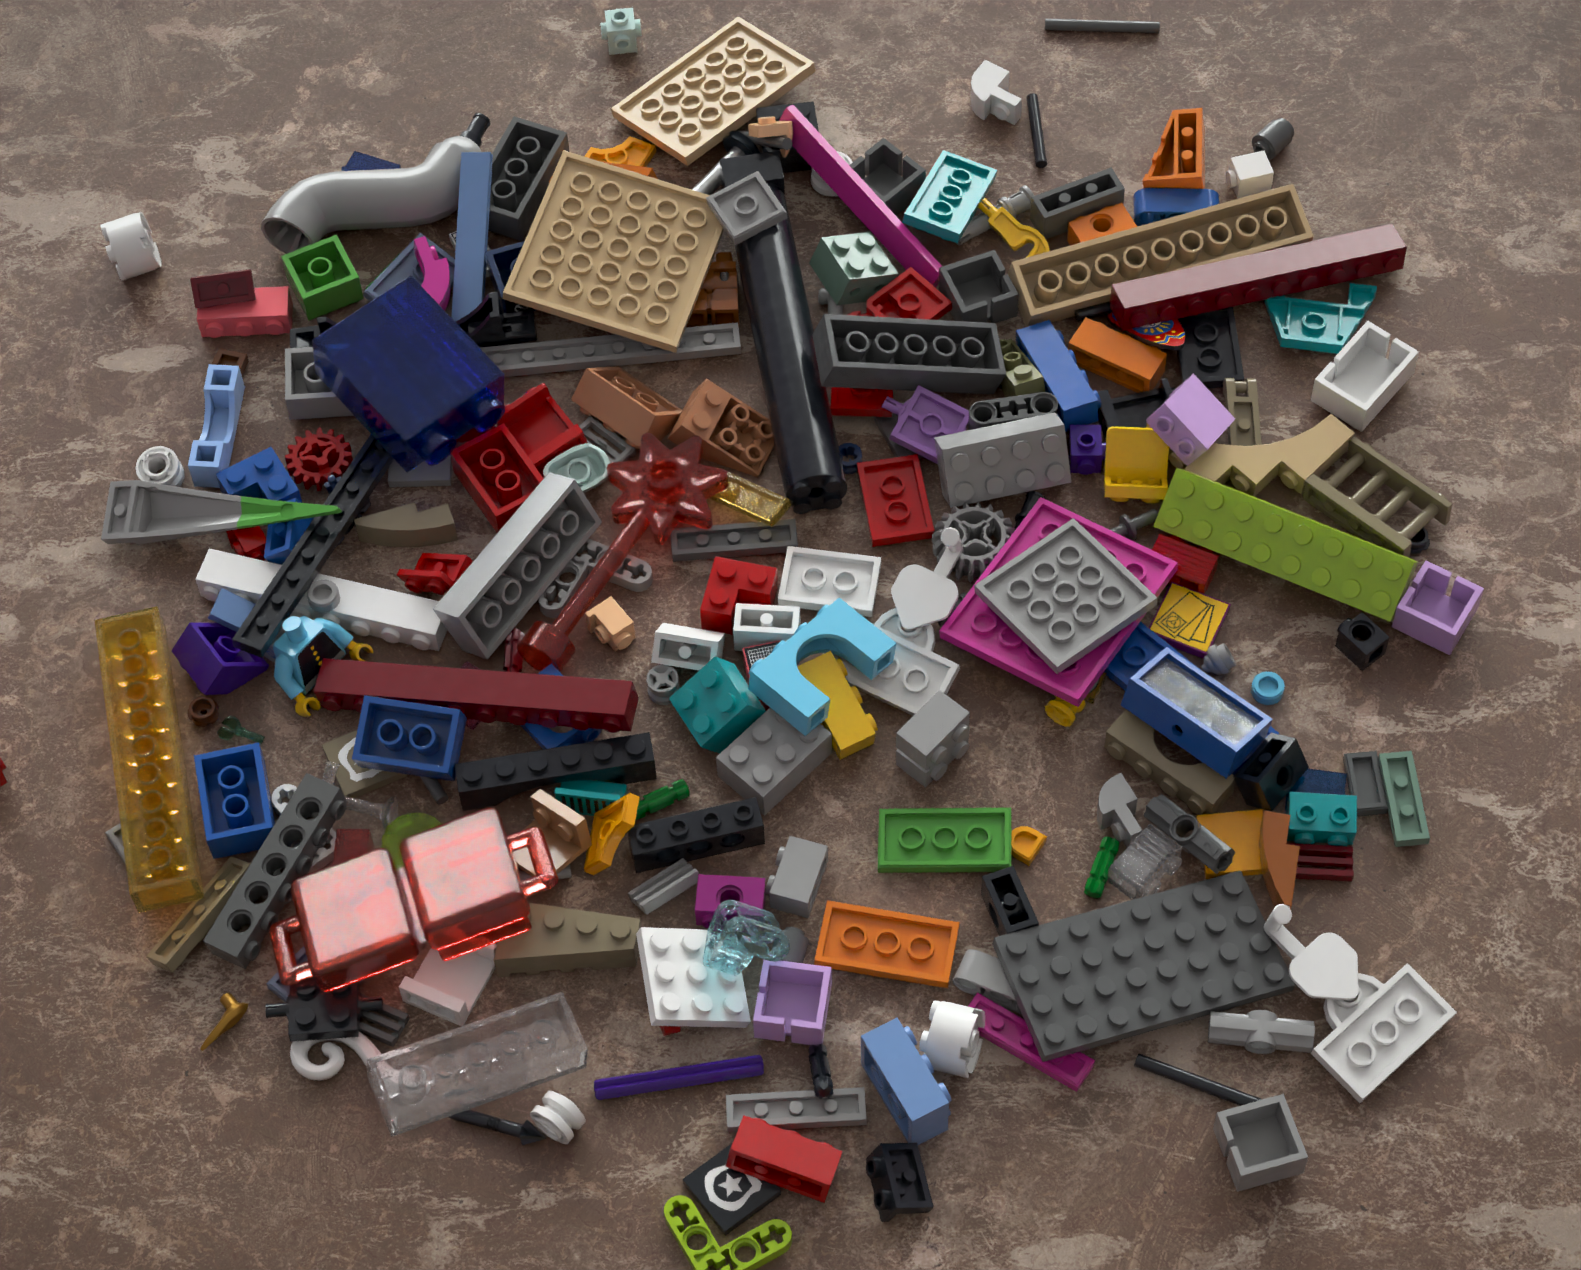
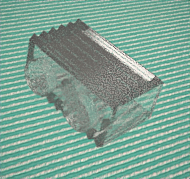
M1149 823L1143 832L1123 851L1122 855H1119L1118 859L1111 864L1107 881L1109 884H1113L1115 888H1118L1120 892H1123L1125 896H1129L1131 900L1155 894L1161 887L1162 882L1160 880L1166 874L1172 876L1182 863L1180 858L1182 846Z

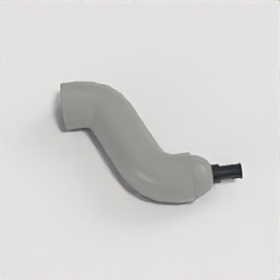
M475 113L466 131L461 132L460 136H453L445 139L443 142L436 143L431 148L424 162L412 168L335 171L317 174L299 181L275 202L263 219L261 230L265 238L274 247L287 254L321 241L326 234L334 231L408 228L431 224L447 218L458 209L461 152H482L480 149L482 145L481 139L487 128L491 125L490 119L484 114Z

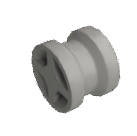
M657 665L649 670L646 681L650 699L659 705L671 704L669 698L680 689L677 671L668 665ZM661 686H668V688L659 689Z

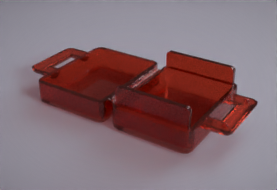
M488 807L403 839L399 850L404 866L399 869L389 850L377 848L295 879L291 884V894L297 915L275 922L269 929L281 983L285 986H290L313 977L322 991L329 992L416 959L420 953L419 945L428 942L432 949L438 950L443 961H448L530 930L532 925L528 917L530 904L527 897L550 889L558 883V875L542 829L530 827L508 836L499 812L494 808ZM527 847L536 875L522 880L513 852ZM301 931L308 961L297 964L291 935Z

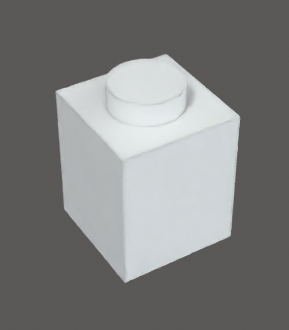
M1265 151L1232 157L1230 159L1229 170L1225 174L1226 182L1229 188H1233L1237 199L1268 191L1272 188L1274 172Z

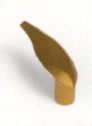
M226 993L220 998V1002L226 1008V1011L200 1048L202 1052L243 1017L247 1011L248 1003H239L231 993Z

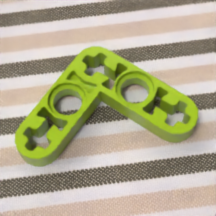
M677 1195L671 1197L664 1206L666 1224L693 1270H708V1267L714 1265L716 1269L730 1270V1265H726L725 1256L727 1255L730 1257L731 1264L735 1268L734 1270H756L787 1252L792 1245L790 1226L783 1220L772 1219L720 1247L690 1198ZM677 1207L682 1211L688 1209L686 1211V1218L690 1226L684 1229V1224L679 1216L673 1217L674 1209ZM775 1231L778 1235L784 1233L782 1235V1243L778 1244L775 1240L769 1241L770 1232ZM692 1235H703L707 1239L706 1246L701 1250L690 1249L687 1241ZM760 1238L761 1245H765V1253L761 1252L760 1245L756 1239ZM740 1247H751L756 1253L754 1259L750 1262L739 1261L735 1253Z

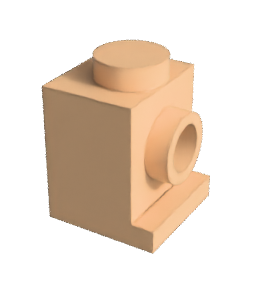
M612 596L585 613L589 632L591 634L595 632L600 642L603 644L608 643L614 651L625 649L636 638L634 622Z

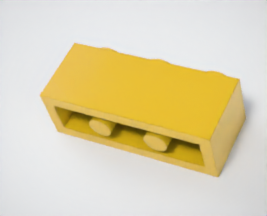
M829 651L797 666L804 678L830 698L828 718L820 724L832 733V747L839 760L874 744L875 732L878 731L876 722L870 713L865 715L860 705L863 703L862 697L856 686L850 687L845 677L848 676L842 660L840 658L835 659L832 652Z

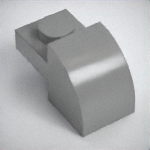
M1119 773L1110 778L1101 788L1097 807V822L1100 830L1111 826L1115 838L1119 842L1123 841L1128 851L1141 845L1143 830L1133 816L1136 814L1138 798L1122 773Z

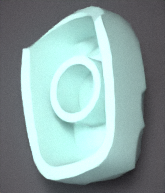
M585 443L572 447L549 461L543 470V475L545 478L551 472L575 479L583 493L596 488L608 478L611 464L603 450L590 443Z

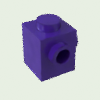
M1070 425L1068 441L1070 473H1080L1083 475L1101 473L1102 461H1105L1106 442H1102L1101 425Z

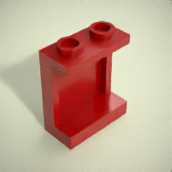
M545 383L530 388L522 397L511 404L503 406L493 416L497 426L505 424L542 477H544L543 470L549 461L572 447L587 443L582 429L577 423L574 425L552 398Z

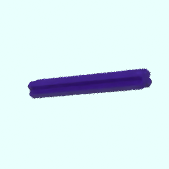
M761 1055L602 1078L594 1081V1092L596 1099L602 1100L753 1077L764 1074V1064Z

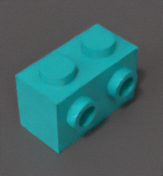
M1303 792L1289 793L1286 803V814L1290 815L1287 841H1294L1297 844L1328 843V845L1333 846L1353 845L1357 833V796Z

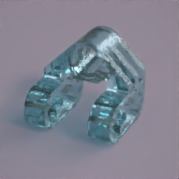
M726 900L718 905L709 925L703 965L737 976L751 963L753 956L773 962L782 960L789 953L790 943L772 913L736 900ZM736 910L739 916L733 917L728 921L725 916L727 914L732 915ZM778 939L781 944L780 947H773L772 951H769L767 944Z

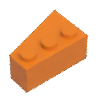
M1202 108L1172 110L1161 136V144L1157 153L1154 152L1148 174H1145L1142 180L1143 188L1205 189V126Z

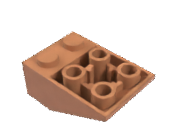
M707 378L692 392L667 438L694 456L755 477L759 476L775 445L771 423L768 418Z

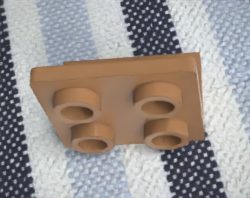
M539 789L531 796L535 820L500 848V854L542 884H546L592 846L586 818Z

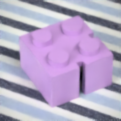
M1425 560L1414 578L1412 586H1409L1396 608L1392 628L1450 655L1476 613L1484 588L1457 576L1451 596L1449 597L1445 594L1452 573Z
M764 958L753 1018L754 1038L785 1042L787 1035L791 1036L792 1043L816 1046L823 1044L832 988V967Z

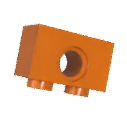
M1119 203L1114 206L1104 207L1100 211L1087 216L1077 217L1069 222L1067 241L1069 245H1074L1135 228L1137 225L1123 203Z

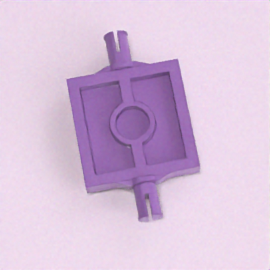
M919 385L913 396L904 404L887 396L882 405V408L898 415L897 424L889 440L938 464L934 437L966 431V427L969 424V410Z

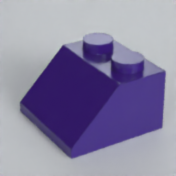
M189 623L171 650L178 659L180 666L188 672L196 683L197 688L204 695L229 694L265 672L269 667L263 657L261 658L234 648L232 639L237 632L219 623Z

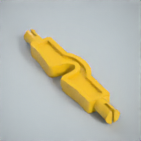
M987 198L978 204L977 208L989 217V225L1013 251L1019 250L1027 243L1034 244V248L1026 258L1050 251L1048 242L1038 230L1022 225L1004 207L995 208Z

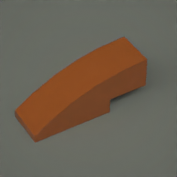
M1263 811L1259 850L1265 885L1274 907L1284 904L1291 910L1300 846L1286 844L1290 822L1289 814Z

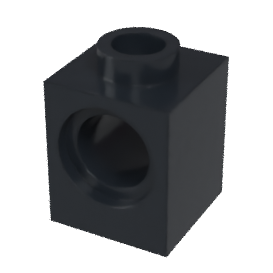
M1363 612L1353 619L1347 618L1338 627L1335 647L1361 671H1364L1386 653L1389 636ZM1355 638H1361L1365 641H1358Z

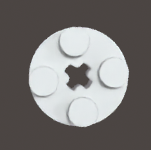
M142 212L133 213L101 224L103 236L106 241L110 242V245L106 246L108 257L111 263H118L116 264V269L121 281L156 270V268L162 266L156 242L153 243L150 235L152 231Z
M933 1001L929 1014V1020L932 1021L929 1031H923L919 1050L923 1051L929 1058L934 1070L968 1078V1073H972L975 1069L981 1051L983 1039L979 1038L978 1027L985 1028V1012L980 1009L946 1001Z

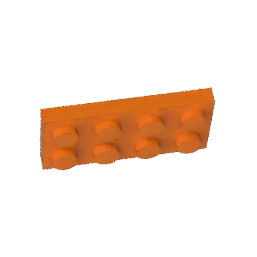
M827 900L814 964L832 967L835 970L948 989L960 922Z

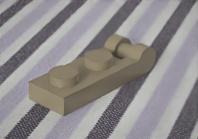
M1224 378L1223 394L1225 396V406L1235 418L1227 428L1228 445H1262L1256 378H1246L1245 381ZM1236 393H1245L1246 397L1236 396Z

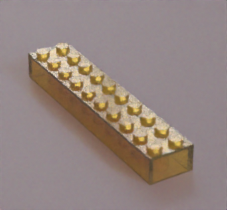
M158 606L95 619L129 894L138 913L204 899L166 626Z

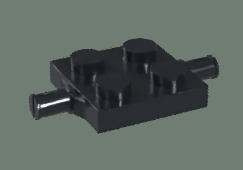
M358 971L291 975L290 993L286 1003L266 1004L265 1012L266 1018L287 1016L290 1042L359 1037V1021L363 1011L383 1010V996L362 997Z

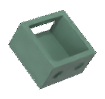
M871 232L821 237L809 262L837 306L867 302L868 298L898 276V272Z

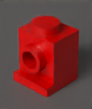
M260 526L226 531L229 544L234 549L236 555L268 562L264 558L266 537Z

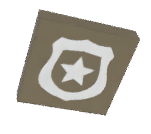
M357 730L321 744L347 801L407 777V774L359 767L352 760Z

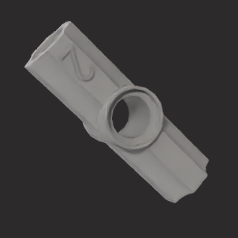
M1253 1010L1248 1012L1247 1015L1211 1011L1208 1043L1245 1046L1247 1051L1256 1054H1269L1276 1049L1311 1053L1313 1050L1315 1026L1314 1021L1277 1018L1275 1013L1267 1010Z

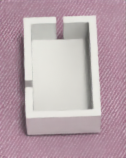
M1367 321L1334 357V362H1330L1315 378L1311 401L1362 432L1413 375L1419 351L1395 338L1392 341L1389 358H1385L1391 334Z

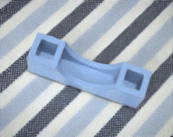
M208 365L204 385L205 414L200 439L193 440L188 462L193 484L196 487L220 488L216 473L228 468L230 465L245 389L239 366Z

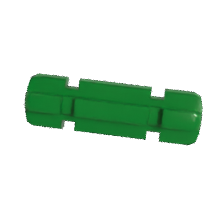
M684 779L672 782L669 788L666 785L644 795L643 800L639 799L635 820L645 817V813L648 811L651 814L673 804L675 799L680 801L690 795V791Z
M1109 836L1102 838L1099 846L1100 849L1097 852L1090 876L1084 887V894L1095 899L1102 896L1104 885L1107 882L1114 858L1119 849V841Z

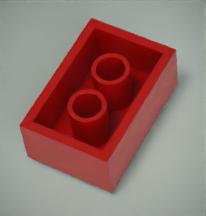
M504 423L450 451L455 475L496 533L500 531L544 479Z

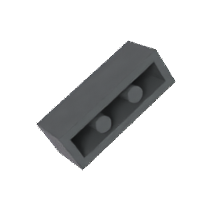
M1111 167L1031 197L1030 220L1045 239L1052 238L1068 232V223L1077 217L1087 216L1107 206L1124 203L1125 188Z

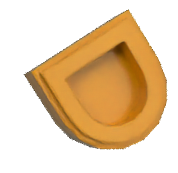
M1020 826L1013 829L1011 840L1012 856L1030 866L1046 843L1047 836L1028 826Z

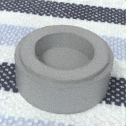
M319 580L308 588L307 599L314 611L326 613L338 606L340 594L335 583L329 580Z

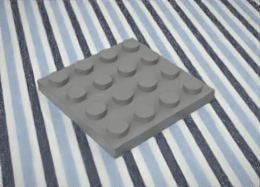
M1074 518L974 585L975 594L1056 674L1062 672L1157 606V597Z

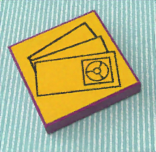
M1171 582L1149 629L1170 646L1204 659L1208 648L1214 644L1230 611L1231 604Z

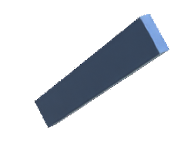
M461 152L451 323L468 315L485 298L487 263L485 252L488 246L493 160L491 152Z

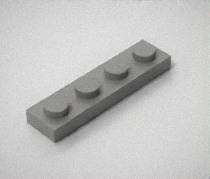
M864 1087L833 1089L834 1094L830 1098L823 1097L822 1099L815 1096L814 1090L726 1095L728 1133L737 1132L743 1115L763 1119L768 1124L781 1129L867 1125Z

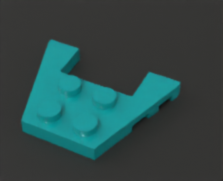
M1350 283L1347 304L1288 298L1285 295L1265 299L1264 303L1280 347L1338 354L1350 341L1374 301L1377 286Z

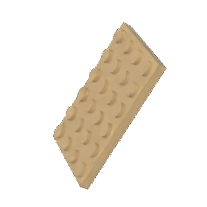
M737 17L611 108L615 119L688 166L720 143L723 138L729 136V132L736 131L757 115V108L770 106L816 72L815 64L757 27Z

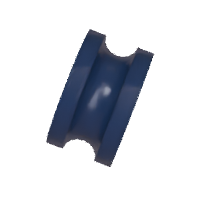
M853 443L841 444L839 450L844 474L856 473L857 463L862 462L861 448ZM848 455L854 456V461L849 459V462L843 461V457L846 456L848 458Z

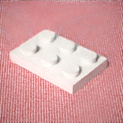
M788 546L778 594V606H796L801 609L819 611L824 605H831L838 598H841L862 616L872 617L881 568V557Z

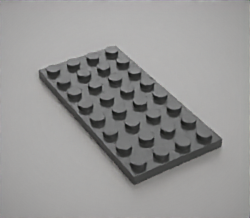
M1241 871L994 937L992 943L1042 1062L1210 1015L1211 1011L1221 1012L1291 992L1295 987V983L1289 975V970L1276 943L1264 931V924L1266 922Z

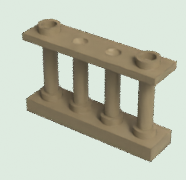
M1354 436L1349 440L1347 454L1349 460L1327 480H1322L1313 473L1305 480L1303 499L1356 537L1410 558L1412 546L1410 540L1430 520L1435 518L1445 526L1450 520L1452 503L1444 495L1436 493L1376 452L1370 444L1362 442ZM1358 467H1361L1373 476L1352 497H1347L1336 490ZM1383 484L1398 493L1376 514H1371L1360 506ZM1408 501L1423 510L1401 532L1395 531L1385 524Z

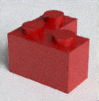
M715 556L700 607L702 629L733 635L736 603L774 605L778 590L777 568Z

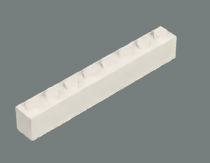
M209 548L195 580L200 595L210 601L215 602L218 593L223 588L256 604L282 565ZM319 573L312 584L319 580H329L335 583L340 594L338 606L330 612H316L309 605L306 591L290 617L297 616L299 618L306 616L312 620L323 618L336 622L345 630L352 631L360 636L371 635L380 637L390 643L401 642L410 644L420 650L431 649L439 651L447 632V628L433 610L439 601Z

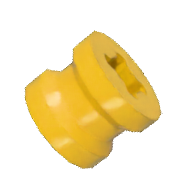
M1055 696L1054 700H1050L1046 704V714L1059 725L1070 727L1075 721V714L1080 713L1085 708L1086 702L1083 700L1079 707Z

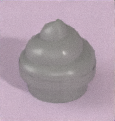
M1225 643L1219 646L1214 644L1208 648L1201 669L1207 673L1213 672L1217 675H1226L1231 672L1230 668L1236 666V662Z

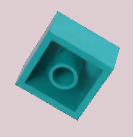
M713 657L669 698L700 747L719 754L766 712L756 695L748 690L749 685L735 664L718 657Z

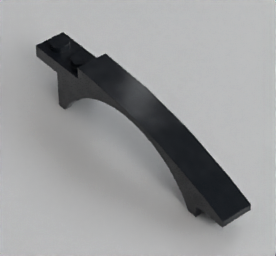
M498 292L488 293L477 308L468 315L449 325L426 331L416 338L425 340L433 352L536 341L535 314L533 309L503 313ZM326 316L317 318L318 325L290 329V348L377 343V345L382 346L385 343L397 342L395 335L355 330L336 323Z

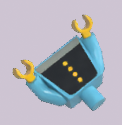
M291 616L283 622L282 626L285 633L273 645L276 657L274 678L291 700L293 698L296 700V713L299 716L310 717L311 714L306 709L307 703L313 710H320V703L316 698H306L304 695L315 686L323 658L341 660L347 654L344 650L347 647L350 650L349 654L352 660L364 661L359 657L360 649L363 648L366 652L372 654L373 649L368 644L354 642L352 640L354 637L336 622L323 618L312 620L306 616L300 618Z

